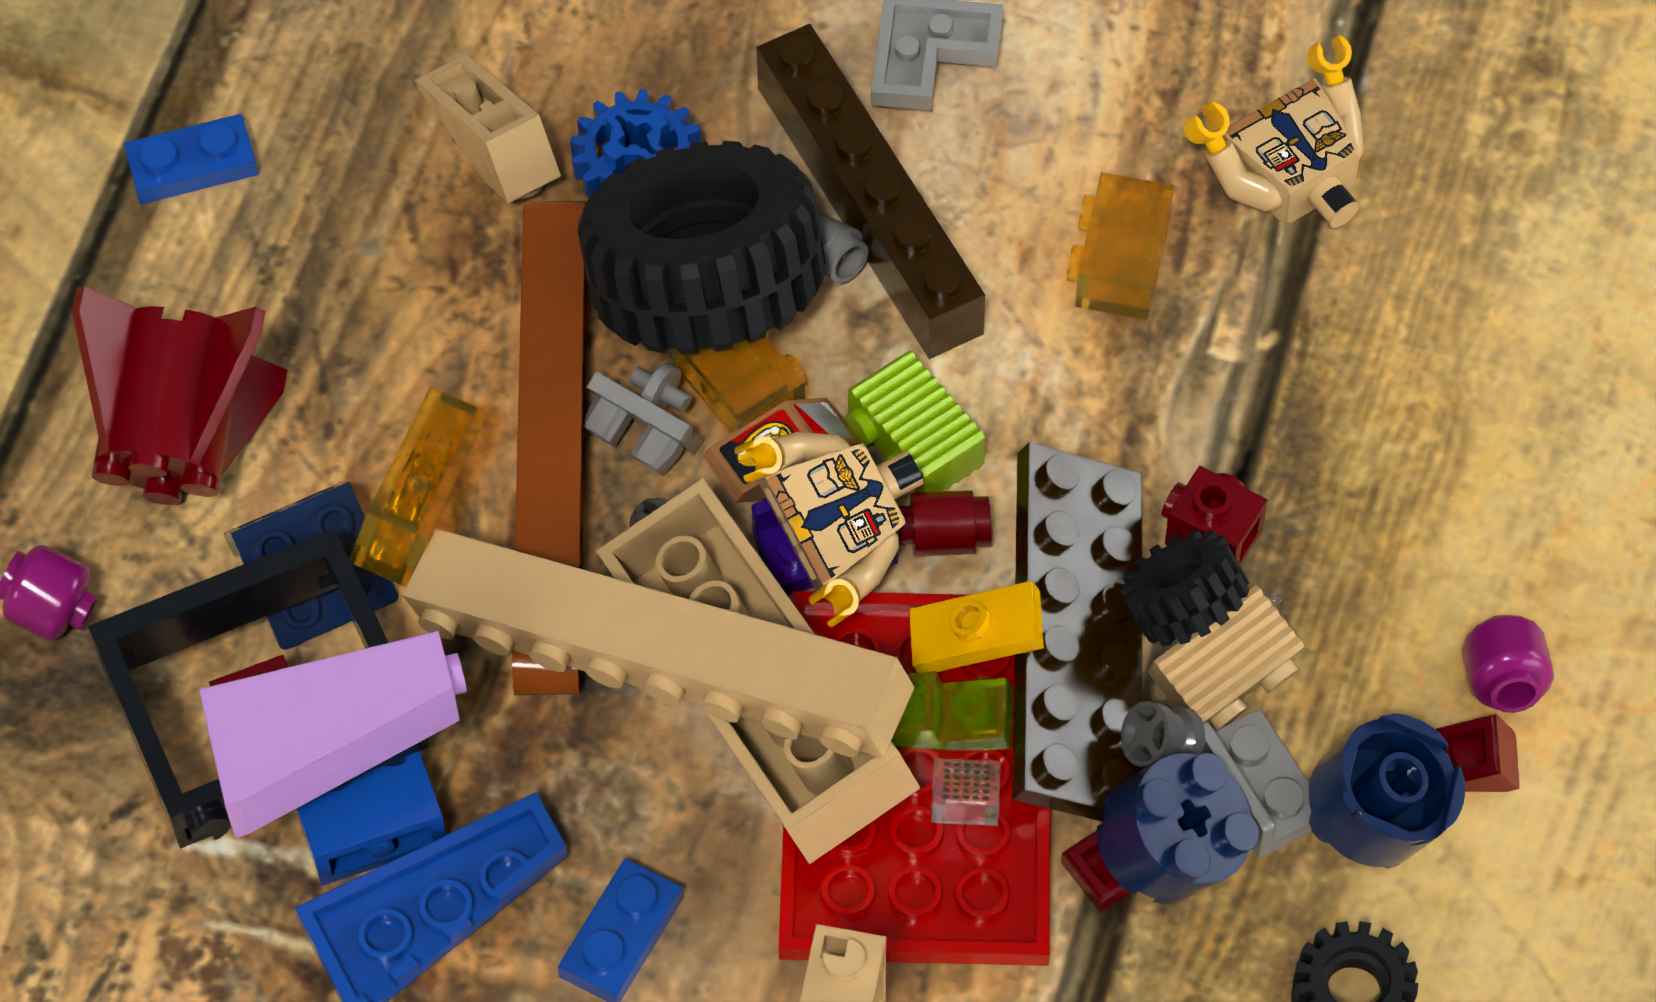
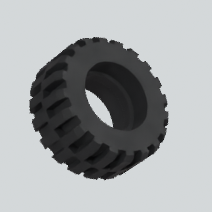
M707 141L690 143L689 148L674 150L673 147L656 151V156L646 160L640 157L626 164L624 172L620 174L613 172L603 180L599 191L594 190L587 200L578 221L579 243L593 308L597 311L598 318L608 329L616 333L624 341L634 346L642 342L649 351L665 353L667 349H676L680 355L698 354L700 349L714 348L715 352L733 349L732 344L747 340L750 344L766 337V333L770 329L775 327L781 330L790 324L796 315V311L804 312L822 285L826 273L824 246L815 195L810 180L790 159L781 153L775 156L769 148L756 144L751 148H747L737 141H723L722 145H708Z

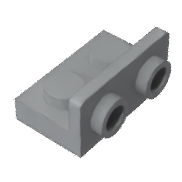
M1261 709L1222 727L1217 732L1213 730L1209 722H1204L1205 744L1202 753H1211L1219 757L1224 762L1227 771L1243 790L1251 809L1252 818L1257 823L1259 829V840L1252 849L1257 858L1259 859L1311 833L1312 830L1309 824L1311 814L1309 782Z

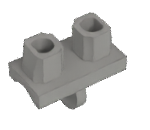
M665 362L660 365L653 374L639 366L632 372L629 381L643 390L641 396L597 371L587 385V388L596 397L589 407L582 427L610 446L616 447L631 420L646 427V430L630 455L662 476L678 460L683 450L695 456L704 441L701 436L692 432L693 427L664 410L667 405H670L678 411L684 412L692 398L687 393L678 389L681 370L671 363Z

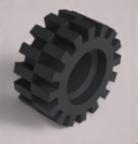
M1199 530L1189 531L1185 540H1182L1180 535L1169 538L1170 545L1162 549L1159 544L1149 549L1151 557L1148 559L1139 557L1133 563L1136 570L1125 573L1123 577L1125 584L1120 585L1122 598L1149 642L1155 644L1159 640L1162 646H1171L1175 638H1177L1180 644L1188 643L1191 641L1193 633L1198 632L1200 637L1211 633L1208 626L1215 622L1222 626L1230 620L1226 613L1227 611L1238 612L1242 607L1243 603L1240 598L1248 596L1249 588L1247 584L1249 582L1226 539L1221 534L1217 536L1215 531L1207 530L1203 535H1201Z
M1348 921L1336 923L1333 935H1330L1327 929L1324 928L1315 934L1313 945L1307 942L1301 950L1293 979L1291 1002H1337L1329 991L1328 981L1335 972L1343 968L1362 969L1374 976L1381 991V995L1376 1002H1415L1419 983H1415L1418 970L1415 961L1407 963L1409 949L1403 942L1395 948L1391 946L1393 933L1385 928L1381 930L1377 938L1369 935L1372 923L1360 921L1357 932H1349Z

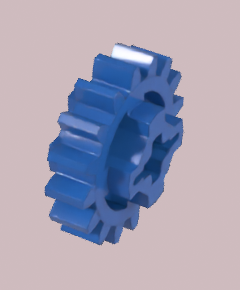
M640 89L636 101H627L621 91L616 92L614 106L608 108L605 104L596 101L593 103L594 120L588 117H579L577 120L578 135L572 136L570 140L573 174L575 179H583L584 194L590 197L594 190L599 191L603 180L613 172L617 174L624 172L626 164L640 157L646 160L656 156V151L674 147L675 145L677 150L689 148L690 143L701 142L699 125H690V111L687 107L672 112L671 96L665 94L656 103L649 102L647 90ZM605 141L606 144L602 146V155H603V156H601L600 158H598V157H597L598 150H599L601 144Z

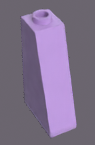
M439 631L199 689L223 799L234 837L252 833L460 721L455 695L467 692L458 653L445 656Z

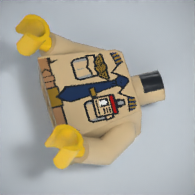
M1338 35L1331 40L1336 56L1333 64L1325 60L1320 43L1313 44L1308 51V64L1315 72L1324 74L1326 79L1324 84L1321 85L1316 78H1313L1229 125V115L1221 104L1212 102L1202 106V112L1209 122V131L1203 126L1201 119L1197 115L1186 119L1183 129L1186 138L1195 144H1206L1208 150L1205 153V157L1230 199L1264 212L1269 211L1281 222L1291 223L1316 209L1332 228L1344 225L1358 212L1360 203L1351 194L1349 189L1356 182L1359 160L1364 154L1361 112L1351 78L1344 77L1342 68L1347 66L1352 55L1351 46L1343 36Z
M794 432L772 439L758 437L735 447V454L746 451L753 456L756 463L755 471L744 475L743 478L746 482L759 480L758 484L814 589H818L811 594L809 602L813 605L821 598L831 602L835 614L826 624L829 627L837 625L853 614L858 608V603L879 585L899 549V539L896 531L904 526L906 522L895 499L924 484L917 464L909 452L905 450L876 466L863 443L850 447L847 441L839 435Z

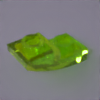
M936 671L907 674L915 688L892 737L891 742L894 745L936 750H996L1011 748L1013 689L1007 678L942 683Z

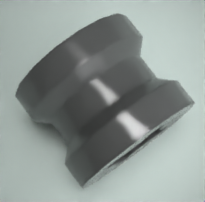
M1154 701L1139 702L1129 710L1124 718L1121 729V745L1124 755L1132 764L1146 768L1160 759L1173 754L1192 753L1199 755L1202 753L1205 744V728L1201 717L1195 710L1185 706L1174 705L1167 707Z

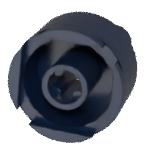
M1402 714L1381 716L1377 720H1372L1359 726L1329 750L1319 760L1313 770L1309 784V804L1311 808L1309 824L1312 832L1317 839L1324 843H1329L1340 854L1362 865L1392 868L1409 859L1454 824L1462 810L1465 798V778L1460 765L1454 768L1450 757L1444 750L1449 744L1438 731L1427 723Z
M1206 752L1199 755L1192 753L1169 755L1118 783L1106 795L1102 806L1106 805L1103 824L1097 826L1098 848L1103 862L1112 877L1121 887L1132 894L1139 891L1144 895L1157 899L1153 902L1161 904L1180 902L1227 879L1242 866L1249 851L1256 846L1259 840L1257 823L1252 818L1248 800L1240 785L1227 771L1224 762L1219 757Z

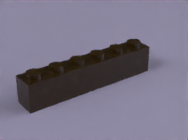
M807 24L757 46V76L760 93L841 221L861 232L862 241L868 246L867 262L927 357L931 359L984 335L985 294L812 25Z

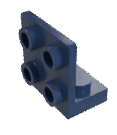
M350 482L337 483L223 533L232 555L240 557L242 563L246 564L335 528L373 611L392 604L398 599L396 588ZM337 588L266 616L278 646L285 650L352 621Z

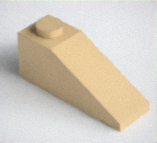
M468 54L415 79L419 92L479 176L507 203L516 199L529 198L537 194L543 188V185L561 177L540 115Z

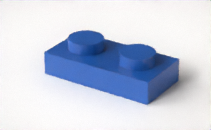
M242 113L124 143L140 205L258 175L256 161Z
M624 858L559 963V977L607 1002H621L683 900V887Z

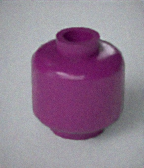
M35 546L27 554L17 551L0 581V599L3 600L2 613L4 618L50 641L57 640L63 636L69 626L81 631L98 598L97 595L87 591L91 582V572L85 564L48 546Z
M1497 615L1479 623L1465 638L1462 646L1463 660L1471 692L1481 704L1502 712L1516 713L1534 706L1550 689L1554 679L1553 665L1544 632L1534 621L1518 615Z

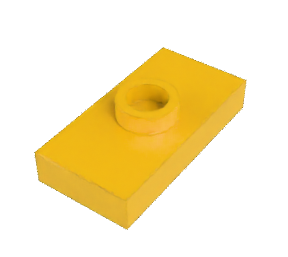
M1033 581L910 608L912 666L920 676L1044 648L1040 590Z

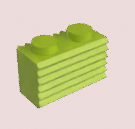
M907 351L848 389V414L846 415L848 427L860 441V444L863 443L867 447L873 443L885 457L883 462L905 450L908 451L917 464L924 481L923 485L913 490L915 493L940 492L944 489H950L954 483H959L964 476H970L974 470H979L984 464L985 436L982 430L977 428L975 422L969 419L967 413L963 412L959 404L954 402L952 396L946 393L943 386L939 385L936 377H932L929 370L923 367L921 360L916 359L913 351Z

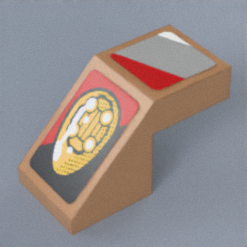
M827 398L784 400L709 447L703 457L736 503L760 501L765 498V495L758 484L759 480L746 482L743 478L744 475L755 471V460L746 451L735 454V447L758 437L772 439L794 432L839 435L847 441L850 447L860 444V441Z

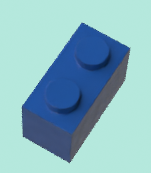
M419 751L401 758V765L389 767L384 765L355 777L346 787L337 791L326 792L296 808L321 886L381 867L446 835L443 816Z

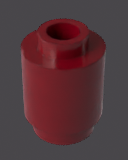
M972 490L911 493L910 506H899L906 522L899 529L900 545L912 544L914 557L975 554V550L978 547H991V513L988 496H973Z

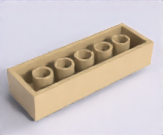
M704 478L596 550L615 579L814 634ZM706 712L809 864L920 789L919 784L892 742H890L884 758L863 752H858L856 757H847L831 751L820 740L799 734L795 740L785 739L767 731L760 722L739 717L737 722H727Z

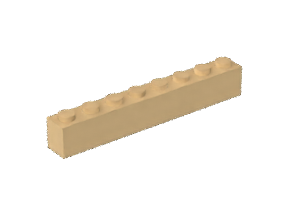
M435 528L402 594L419 616L418 624L429 633L439 631L440 638L453 639L455 634L472 638L482 648L498 655L507 656L513 650L529 655L533 661L553 671L564 672L567 666L585 671L593 680L611 688L619 689L623 686V683L643 688L654 699L669 705H679L681 700L701 705L712 716L727 722H737L739 717L760 722L767 731L785 739L795 740L799 734L820 740L831 751L847 757H856L858 752H863L884 758L915 688L897 657Z

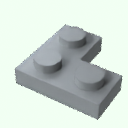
M883 0L871 86V105L931 111L937 62L997 67L1003 5L958 0Z

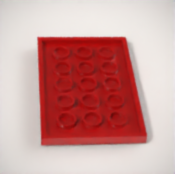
M792 591V603L815 635L897 657L915 688L891 742L901 754L919 784L920 789L811 864L808 863L783 826L779 960H809L816 924L886 936V962L1049 966L1050 809L1012 800L1014 655L920 676L912 666L910 608L967 595L869 593L858 603V608L853 614L837 625L829 627L826 623L835 614L831 602L821 598L811 605L809 597L815 591ZM948 762L951 765L945 766L944 763ZM955 763L961 764L960 766H954ZM969 763L970 766L965 767L964 764ZM974 764H980V767H974ZM989 764L990 767L985 768L984 765ZM944 769H950V772H944ZM959 769L960 772L955 773L954 770ZM964 770H970V773H964ZM979 770L980 773L975 774L974 771ZM984 771H990V774H984ZM944 775H949L950 778H949V779H945V778H943V776H944ZM954 776H959L960 778H959V779H954L953 777H954ZM969 776L970 779L965 780L963 777ZM976 776L980 777L979 780H974L973 778ZM989 777L990 780L986 781L983 778ZM943 782H949L950 784L944 785ZM954 782H959L960 785L955 786V785H953V783H954ZM967 782L970 785L964 786L963 783ZM974 783H979L980 786L976 787V786H973V784H974ZM988 783L990 786L984 787L983 784ZM948 788L949 791L945 792L943 791V789ZM957 788L959 792H954L953 789ZM968 789L969 792L965 793L963 790ZM977 789L980 792L974 793L973 790ZM984 790H989V791H990V792L987 793V794H986V793H983ZM945 794L949 795L948 798H943L942 796ZM958 795L959 798L955 799L952 796ZM967 795L969 796V798L964 799L963 796ZM973 796H978L979 799L975 800ZM987 796L989 800H984L983 797Z

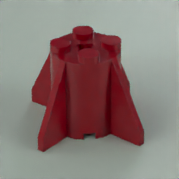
M79 287L76 289L72 315L99 437L92 478L108 485L125 486L130 484L143 488V497L146 500L164 505L180 504L182 494H193L203 497L217 496L220 478L284 391L287 369L252 355L261 337L265 311L252 307L227 315L213 317L201 312L185 309L183 321L162 319L164 307L148 306L136 308L88 287Z

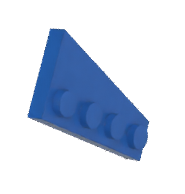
M537 792L303 903L295 907L298 920L341 1002H388L567 857L566 845Z

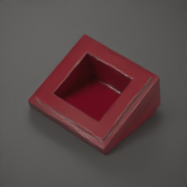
M1497 714L1436 729L1449 744L1444 750L1450 757L1454 768L1459 765L1465 778V792H1508L1519 789L1516 735L1513 729Z

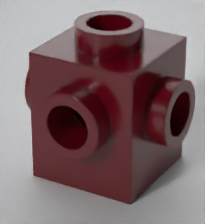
M1199 465L1187 485L1178 482L1165 501L1161 513L1162 517L1168 519L1165 545H1170L1169 538L1180 535L1181 539L1185 540L1189 531L1199 530L1201 535L1207 530L1215 531L1217 536L1221 534L1226 539L1241 566L1263 531L1268 499L1248 490L1239 479L1226 473L1216 474Z

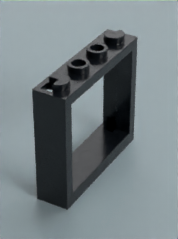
M335 528L88 626L100 664L180 849L213 836L215 841L232 828L225 807L220 781L217 779L185 793L181 792L129 671L336 588L365 649L389 643ZM428 738L359 775L384 765L388 767L401 765V758L429 748ZM355 777L333 788L328 792L337 791L346 787L355 779Z

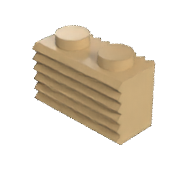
M1257 585L1249 590L1247 597L1240 598L1243 605L1238 612H1226L1230 620L1220 626L1215 622L1208 626L1211 633L1200 637L1199 633L1196 632L1191 635L1190 642L1184 644L1178 642L1155 659L1147 671L1173 706H1185L1195 710L1201 717L1202 722H1209L1216 732L1230 724L1247 710L1248 707L1241 699L1255 688L1262 685L1266 692L1270 693L1299 670L1293 660L1298 657L1305 646L1302 640L1296 636L1294 630L1288 626L1286 620L1280 616L1278 610L1271 604L1270 599L1263 594L1262 589Z

